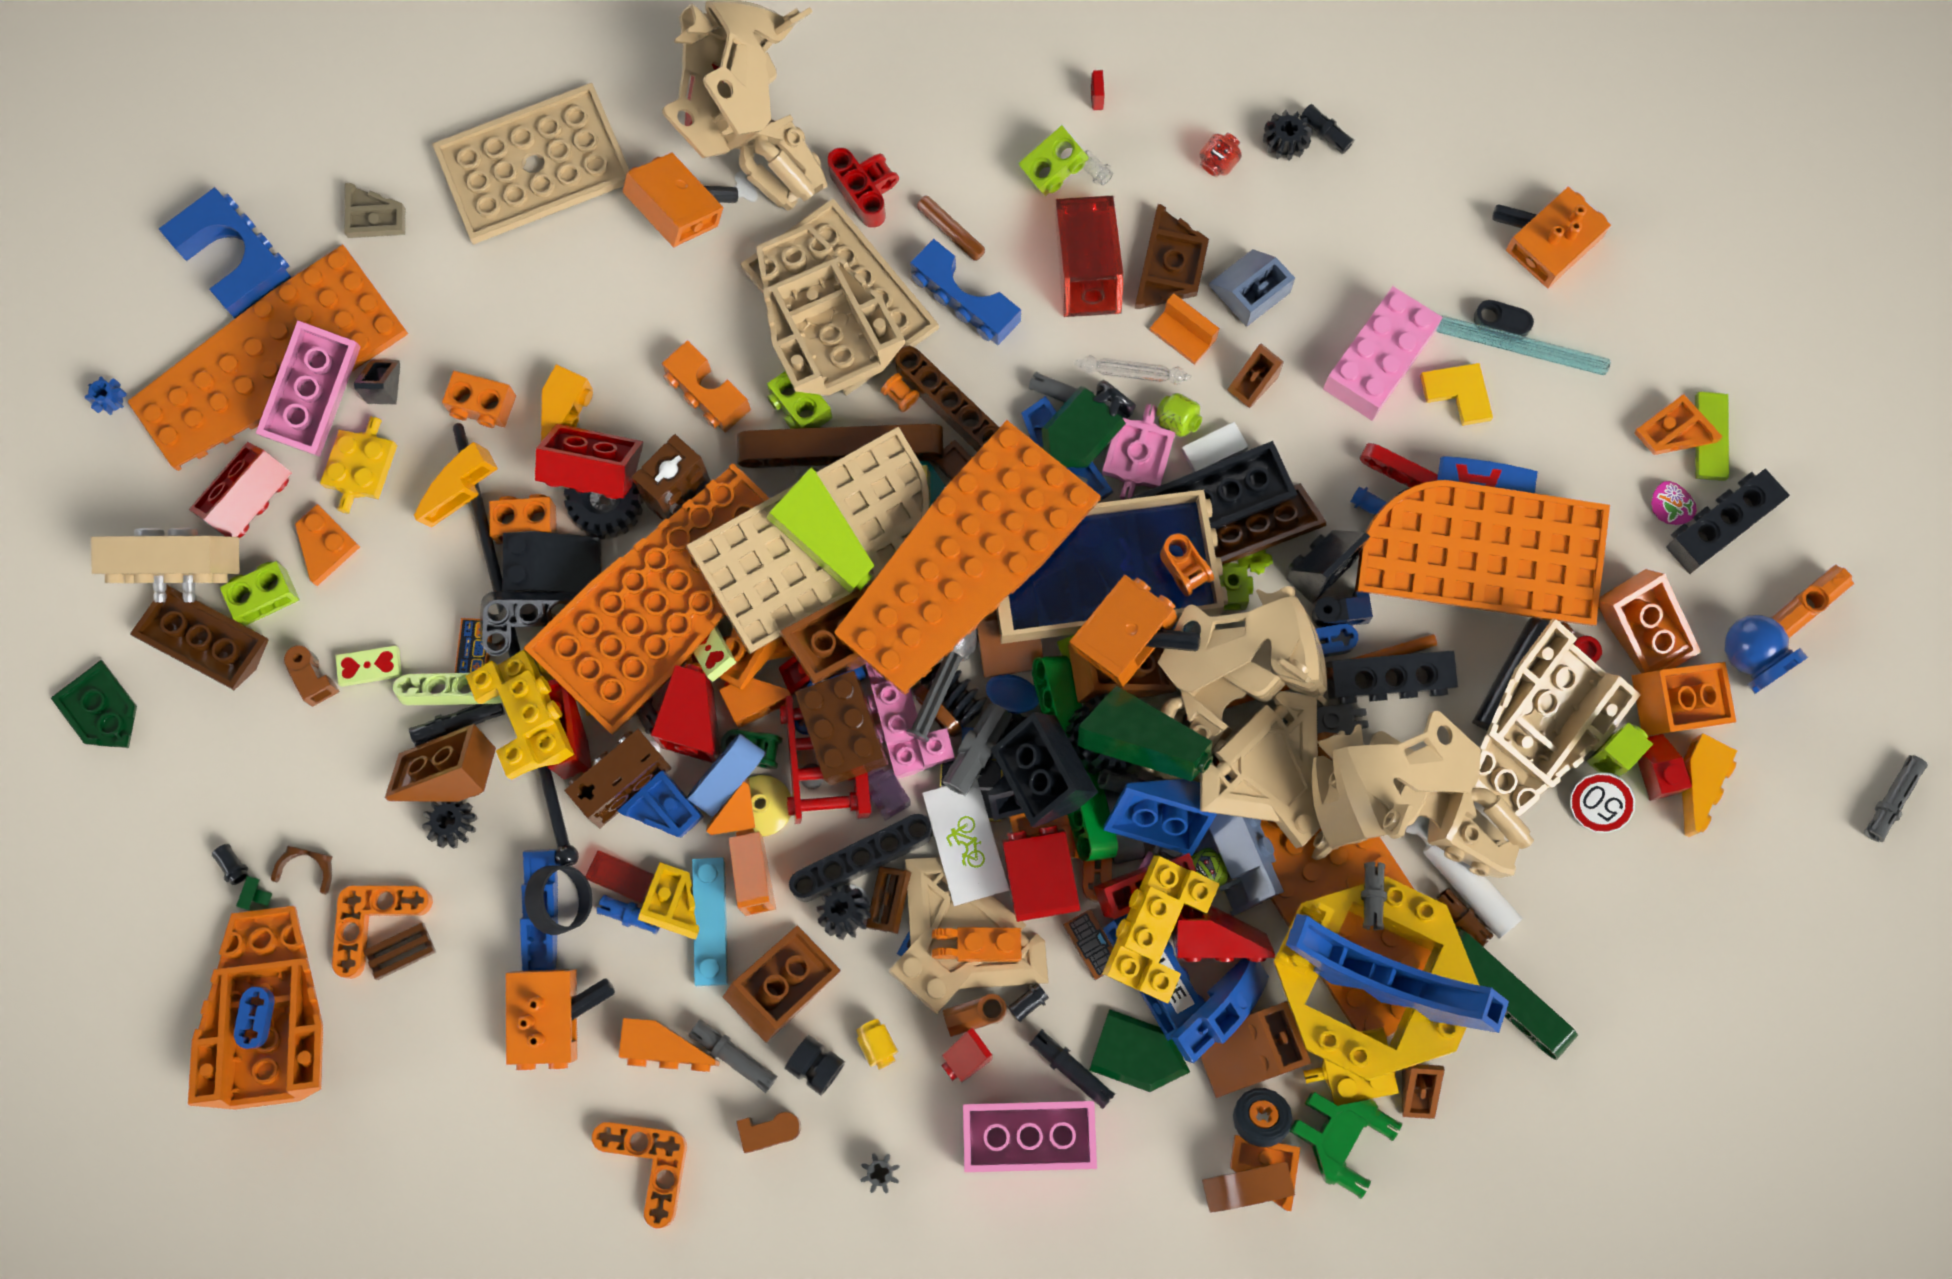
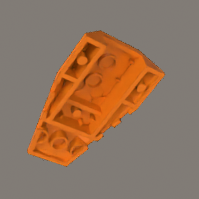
M295 906L231 913L219 951V955H221L217 969L213 970L210 980L212 983L208 999L203 1002L200 1012L202 1014L199 1028L195 1029L192 1038L188 1105L236 1110L299 1102L321 1089L323 1021L297 909ZM251 987H264L269 989L275 998L269 1035L262 1046L245 1049L240 1047L234 1039L240 999L247 989ZM259 995L255 998L252 997L251 1004H255L256 1008L260 1005L263 1006L264 999L259 998ZM252 1026L250 1030L245 1031V1036L251 1040L252 1038H257L258 1032L253 1031Z

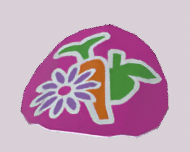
M1671 481L1662 482L1653 493L1651 501L1652 511L1659 520L1666 524L1680 525L1688 523L1697 512L1696 503L1691 495L1677 483Z

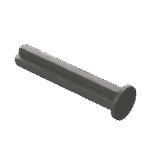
M950 652L947 656H944L912 728L906 730L908 735L923 742H929L928 732L961 662L959 654Z

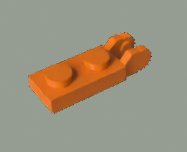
M957 927V929L938 928L932 930V938L957 940V949L944 947L933 949L932 958L957 959V962H1020L1022 960L1021 928Z

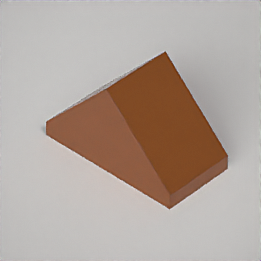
M1262 343L1259 344L1227 390L1247 407H1252L1278 379L1284 361Z
M1417 1064L1402 1069V1117L1435 1119L1445 1071L1444 1066Z

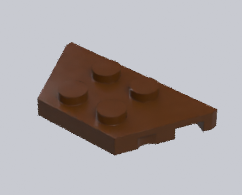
M1162 204L1157 205L1135 309L1165 304L1173 293L1181 299L1195 297L1198 293L1209 238L1199 231L1193 230L1183 219L1177 220L1166 212V207Z

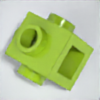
M1225 563L1222 566L1223 574L1219 576L1221 587H1226L1228 604L1224 605L1223 611L1246 610L1249 604V595L1253 594V577L1248 576L1247 567H1239L1237 563Z

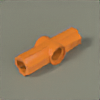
M1838 565L1832 566L1771 618L1784 627L1789 638L1792 637L1854 585L1852 575L1845 568H1841ZM1806 598L1812 600L1814 608L1807 604Z

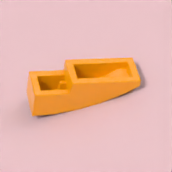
M472 442L458 453L443 468L421 499L414 514L416 521L432 528L477 497L479 493L474 485L498 469L490 452L479 444Z

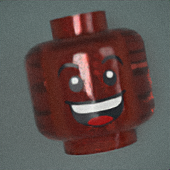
M1228 132L1225 135L1218 133L1212 135L1199 152L1200 166L1214 177L1219 175L1227 176L1242 157V152L1238 147L1240 141Z

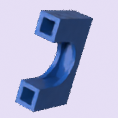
M214 187L161 226L159 230L186 261L218 239L237 238L244 241L245 252L239 266L209 289L235 319L269 292L292 277L286 271L290 267L279 252L273 255L269 251L273 246L262 233L256 236L252 231L256 226L245 213L240 216L235 210L239 206L228 193L222 196Z

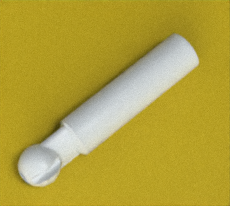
M1418 816L1412 825L1407 826L1405 832L1419 835L1426 843L1424 855L1498 938H1501L1523 918L1486 877L1470 872L1468 864L1463 861L1456 862L1446 858L1444 850L1436 845L1432 846L1429 844V818Z

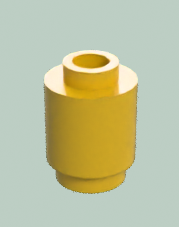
M878 1018L856 1029L858 1035L856 1040L870 1067L877 1065L880 1070L896 1061L894 1055L899 1051L886 1025H881Z

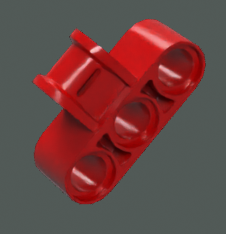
M833 149L828 155V167L832 181L865 226L876 228L882 225L886 219L885 203L882 194L892 189L898 183V174L890 170L885 163V156L881 153L859 164L848 149ZM839 164H846V165H847V166L844 167V168H837V167H836V166L839 165ZM856 185L862 186V188L859 190L851 189L853 186ZM870 207L878 208L874 212L866 211Z

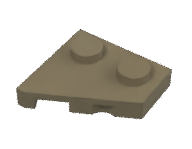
M345 183L344 233L347 238L405 235L406 208L401 202L390 198L385 199L380 194L372 191L368 193L356 188L352 183Z

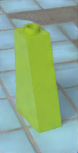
M810 468L769 512L767 519L849 593L855 587L861 590L873 577L868 572L874 567V564L818 474Z

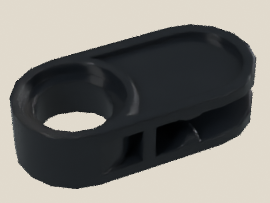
M1495 300L1483 301L1474 313V322L1479 329L1510 339L1520 340L1525 338L1534 325V319L1529 311ZM1486 309L1492 310L1496 314L1497 319L1493 322H1488L1482 318L1481 312Z

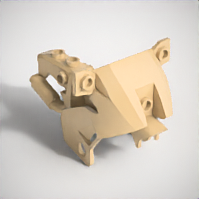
M710 0L705 2L707 13H702L691 3L680 14L681 34L674 39V43L683 44V70L678 99L664 106L662 113L702 158L726 154L734 148L740 149L739 166L747 175L746 179L779 208L783 207L789 211L798 202L796 199L801 197L805 202L814 194L826 188L828 184L820 167L821 161L819 157L810 151L805 143V135L799 127L794 125L793 117L788 115L777 121L771 119L769 84L776 79L777 70L766 51L772 44L782 41L795 24L806 18L813 11L809 7L800 13L796 8L783 17L769 8L747 1ZM712 63L720 68L714 70L712 67ZM690 75L694 77L691 100L686 98ZM679 111H685L691 116V126H685L679 122L677 118ZM754 153L760 154L767 159V161L769 162L767 165L782 180V182H780L773 174H771L763 165H761L760 163L758 165L756 164V162L754 161Z
M1286 586L1274 593H1265L1257 589L1256 592L1263 606L1244 613L1209 617L1197 606L1188 605L1184 609L1174 630L1183 631L1186 623L1190 621L1198 622L1201 626V642L1198 651L1164 649L1158 661L1160 667L1173 684L1181 690L1182 696L1167 700L1161 712L1183 725L1187 717L1191 722L1190 729L1212 741L1211 756L1216 757L1215 754L1227 743L1225 739L1233 731L1223 722L1222 717L1226 706L1235 699L1249 695L1260 702H1268L1287 685L1292 691L1317 698V701L1323 706H1327L1329 703L1323 697L1327 690V675L1322 646L1309 615L1299 599L1294 597L1295 590L1293 587ZM1245 621L1244 627L1221 630L1215 627L1216 624ZM1143 766L1141 768L1143 771L1149 772L1150 775L1160 779H1182ZM1200 773L1194 778V781L1200 782Z
M1434 711L1429 714L1424 733L1402 743L1386 732L1378 731L1372 735L1370 745H1364L1362 726L1359 724L1355 726L1354 731L1350 735H1345V731H1339L1338 735L1317 742L1333 761L1325 756L1313 758L1312 795L1316 815L1322 829L1315 837L1313 843L1315 849L1311 858L1315 860L1325 858L1332 850L1338 849L1340 846L1367 841L1369 838L1385 835L1393 839L1403 837L1407 826L1412 825L1418 816L1430 819L1428 828L1429 844L1432 846L1436 845L1444 850L1446 858L1456 862L1463 861L1468 864L1470 872L1482 877L1504 878L1513 876L1516 871L1515 861L1519 849L1527 848L1534 842L1529 828L1500 795L1496 796L1486 788H1474L1479 779L1481 749L1440 711ZM1440 726L1445 727L1449 733V741L1446 745L1442 744L1437 737V730ZM1421 741H1424L1427 745L1416 751L1409 748ZM1474 802L1484 807L1483 811L1498 828L1475 808Z

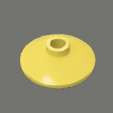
M757 775L748 778L755 821L754 832H760L763 837L779 832L791 817L788 816L787 797H791L788 788L780 780L772 776ZM758 799L766 800V805L762 809H757L755 802Z

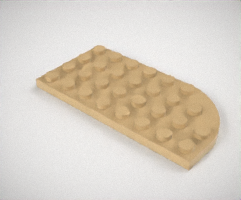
M899 427L816 472L874 564V567L868 572L873 577L863 588L874 581L929 509V490L925 472ZM793 486L686 545V549L749 654L781 636L780 631L858 590L855 587L849 593L767 519L769 512Z

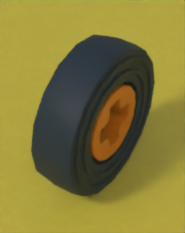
M1254 1088L1245 1092L1236 1102L1233 1112L1234 1127L1240 1137L1249 1144L1258 1147H1272L1282 1142L1290 1131L1292 1124L1291 1108L1285 1098L1276 1091L1267 1088ZM1258 1112L1261 1114L1267 1113L1269 1115L1268 1120H1257Z

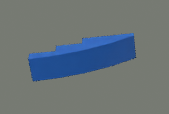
M556 849L523 851L524 884L521 885L523 917L520 919L522 971L556 970L557 935L543 933L533 925L526 912L524 899L525 889L530 877L544 866H557L555 863ZM556 871L547 880L543 896L547 913L558 924V874Z

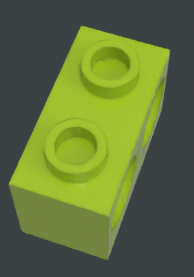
M1061 125L1018 164L1037 188L1047 196L1049 193L1059 190L1063 185V181L1068 176L1082 170L1089 157L1063 125ZM1067 148H1072L1071 155L1062 159V152ZM1050 167L1049 174L1044 178H1039L1040 171L1043 168Z
M785 371L767 383L770 393L767 398L776 411L782 409L787 417L784 420L790 429L820 428L833 418L830 406L819 394L795 391L792 395H783L782 392L785 389L793 388ZM804 410L813 411L810 417L803 418L799 416Z
M277 561L263 563L255 571L247 575L235 576L228 581V584L220 587L233 619L244 626L300 600L287 569ZM278 579L277 585L273 589L268 590L269 584L273 580ZM250 592L249 598L245 602L240 603L241 597Z
M1628 722L1612 733L1605 744L1595 751L1586 762L1597 772H1608L1620 777L1637 763L1653 743L1647 739L1648 735L1644 730L1636 725L1632 726Z

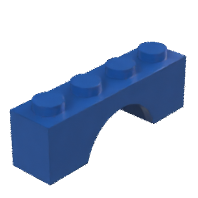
M934 238L910 262L913 281L921 288L927 287L933 292L934 298L943 306L949 305L955 310L956 316L966 324L969 322L976 327L978 334L988 342L991 340L996 345H999L1021 322V309L1002 293L997 292L990 296L978 297L962 291L953 279L956 270L955 255Z

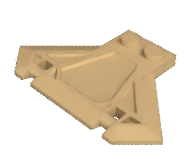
M1279 691L1273 697L1277 707L1272 710L1268 705H1265L1215 754L1220 763L1216 767L1211 763L1205 773L1200 772V811L1276 822L1294 847L1299 848L1303 847L1321 828L1312 795L1313 758L1318 757L1317 698ZM1284 717H1285V719L1288 721V723H1287L1286 725H1285V723L1282 721V719H1283ZM1227 774L1231 777L1229 782L1225 778Z
M940 857L905 859L906 870L912 872L907 889L911 946L889 970V973L935 1014H938L959 989L1049 983L1045 940L1038 934L1029 940L1021 933L1022 960L1020 962H957V959L932 958V950L935 948L957 949V940H937L932 938L933 929L986 927L1021 928L1022 931L1026 924L1023 921L1017 922L1015 914L993 895L954 906L950 890L944 892L937 886L941 881L948 886Z

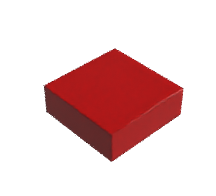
M1093 70L1090 85L1093 111L1103 110L1105 98L1103 70Z

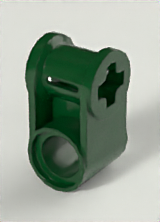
M738 729L729 730L722 736L721 747L723 751L738 734H742L765 752L768 746L766 756L764 754L756 767L777 769L778 763L775 761L778 745L783 740L782 737L770 733H755Z

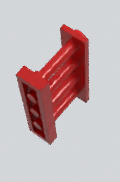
M786 696L785 706H780L781 724H787L792 797H787L788 816H794V824H801L802 812L850 808V811H856L857 819L869 818L871 815L868 772L848 779L853 780L854 792H849V796L800 798L799 781L824 778L820 767L798 769L797 751L814 748L810 737L796 738L794 720H804L800 708H793L792 696Z

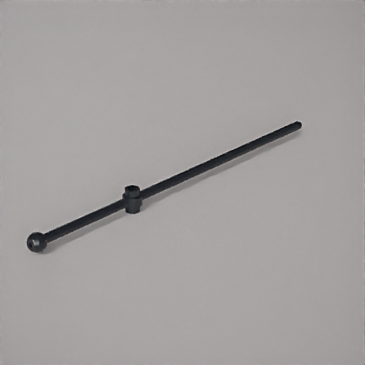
M456 423L453 426V432L458 453H460L469 446L464 426L461 423ZM479 483L474 486L479 495L471 500V505L493 592L502 591V574L494 542L490 536V527ZM496 603L498 613L502 612L504 606ZM511 627V644L508 649L509 657L521 651L515 627ZM548 766L540 767L538 772L557 844L555 863L558 866H573L579 859V853L569 843L552 772Z

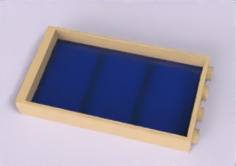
M1204 490L1097 503L1045 563L1013 594L1010 593L1000 603L996 612L1001 644L1076 634L1124 575H1127L1132 580L1139 578L1151 588L1149 592L1155 596L1163 595L1175 605L1174 610L1178 621L1188 605L1197 606L1209 617L1221 615L1224 605L1228 604L1226 587H1221L1219 576L1223 574L1222 562L1220 557L1215 556L1214 546H1217V533L1215 528H1210L1209 517H1212V505L1210 499H1205ZM1173 534L1187 536L1214 574V581L1211 583L1206 581L1192 590V594L1188 597L1180 591L1173 576L1160 558V551L1166 539ZM1169 546V551L1173 556H1183V550L1179 546Z

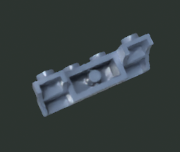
M1229 775L1225 776L1226 780L1229 782L1231 780V777ZM1217 814L1209 829L1231 879H1234L1219 887L1221 891H1225L1233 909L1230 913L1234 916L1262 904L1264 901L1283 893L1284 890L1272 866V863L1276 862L1273 855L1274 847L1269 838L1265 837L1260 825L1261 820Z

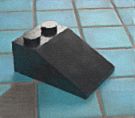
M1332 530L1326 537L1322 534L1319 535L1309 546L1312 550L1305 557L1300 554L1288 566L1291 571L1287 580L1313 604L1355 563L1370 536L1366 532Z
M537 531L503 533L502 591L581 592L601 573L600 537Z

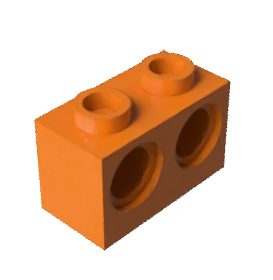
M453 370L442 404L448 410L449 415L455 419L466 421L467 418L477 420L479 424L485 427L494 428L497 425L505 428L516 394L508 384ZM470 394L466 401L459 402L463 395ZM491 402H498L495 408L487 409Z
M533 494L525 499L503 496L499 500L489 501L490 536L496 544H503V533L537 531L557 533L556 505L546 495ZM536 513H545L540 521H532ZM514 514V518L510 523H502L505 516Z

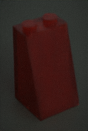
M1114 196L1056 199L1055 221L1063 317L1121 314L1124 274Z

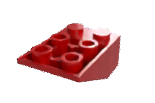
M1184 904L1172 931V941L1177 958H1182L1187 962H1199L1202 958H1215L1219 962H1231L1234 958H1247L1251 962H1264L1266 958H1275V952L1267 933L1212 905L1208 913H1203Z

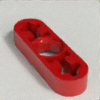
M1374 443L1366 444L1360 456V461L1367 467L1409 488L1438 480V474Z

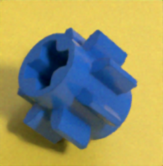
M101 376L99 380L88 384L89 394L84 397L92 403L91 408L97 413L104 409L109 415H112L113 411L124 407L123 397L127 396V393L120 388L121 384L114 378L108 383Z

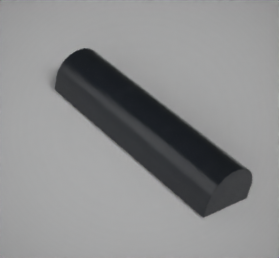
M1530 618L1527 621L1472 720L1473 724L1488 731L1515 668L1549 624L1548 622L1538 618Z

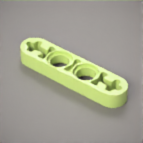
M469 673L406 674L399 677L393 684V691L399 702L403 705L479 704L475 701L472 691L465 694L460 693L461 689L468 684L465 676ZM436 685H446L442 692L431 694V690ZM497 696L483 704H499L503 702L501 697Z

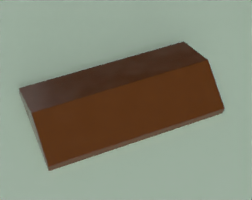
M1301 483L1294 485L1298 494L1296 498L1216 529L1217 546H1214L1215 556L1221 558L1222 566L1225 563H1231L1327 526L1326 520Z
M166 584V601L155 602L153 600L130 635L234 691L256 671L269 639L197 600L194 602H184L182 598L183 593Z

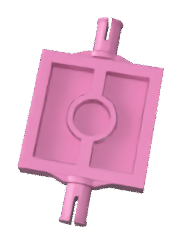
M1151 404L1145 406L1142 420L1123 418L1126 425L1111 440L1102 475L1124 482L1119 497L1121 500H1125L1127 490H1129L1127 499L1133 497L1135 486L1155 488L1161 486L1175 433L1162 429L1154 423L1157 407L1153 405L1151 415L1149 416Z

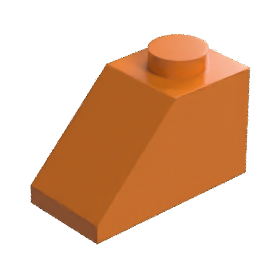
M754 678L742 690L728 682L724 684V688L719 690L738 729L780 709V706H785L786 696H791L788 689Z

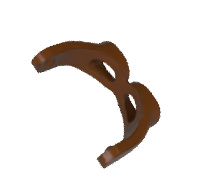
M287 846L286 851L274 866L271 881L277 883L280 880L283 868L287 862L298 856L308 855L317 861L323 871L320 893L326 895L329 892L332 881L331 861L333 856Z

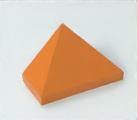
M748 778L745 779L708 823L706 832L710 835L755 828Z

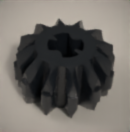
M1287 110L1282 113V116L1275 113L1271 121L1265 124L1263 143L1268 144V153L1277 152V159L1282 155H1286V158L1290 161L1293 154L1300 158L1303 155L1304 149L1310 146L1312 128L1307 126V118H1298V111L1293 116L1289 115Z
M463 800L459 802H441V805L437 802H431L434 811L432 813L429 811L423 812L424 816L430 819V821L422 825L424 830L430 831L427 839L431 842L437 840V846L440 848H444L449 844L453 849L458 847V839L464 843L469 842V838L465 835L467 831L471 833L476 832V828L469 823L478 819L477 815L470 813L473 806L468 802L463 804ZM447 819H448V820L455 819V822H454L453 825L448 824V825L446 826V825H445V822H446Z
M844 884L841 891H839L836 887H832V895L830 897L821 895L825 904L816 907L817 912L821 915L817 919L818 923L825 927V932L829 936L836 934L838 939L844 940L848 933L852 938H856V929L859 927L866 930V925L862 921L871 918V913L867 910L870 902L866 897H863V893L858 888L852 890L849 885Z

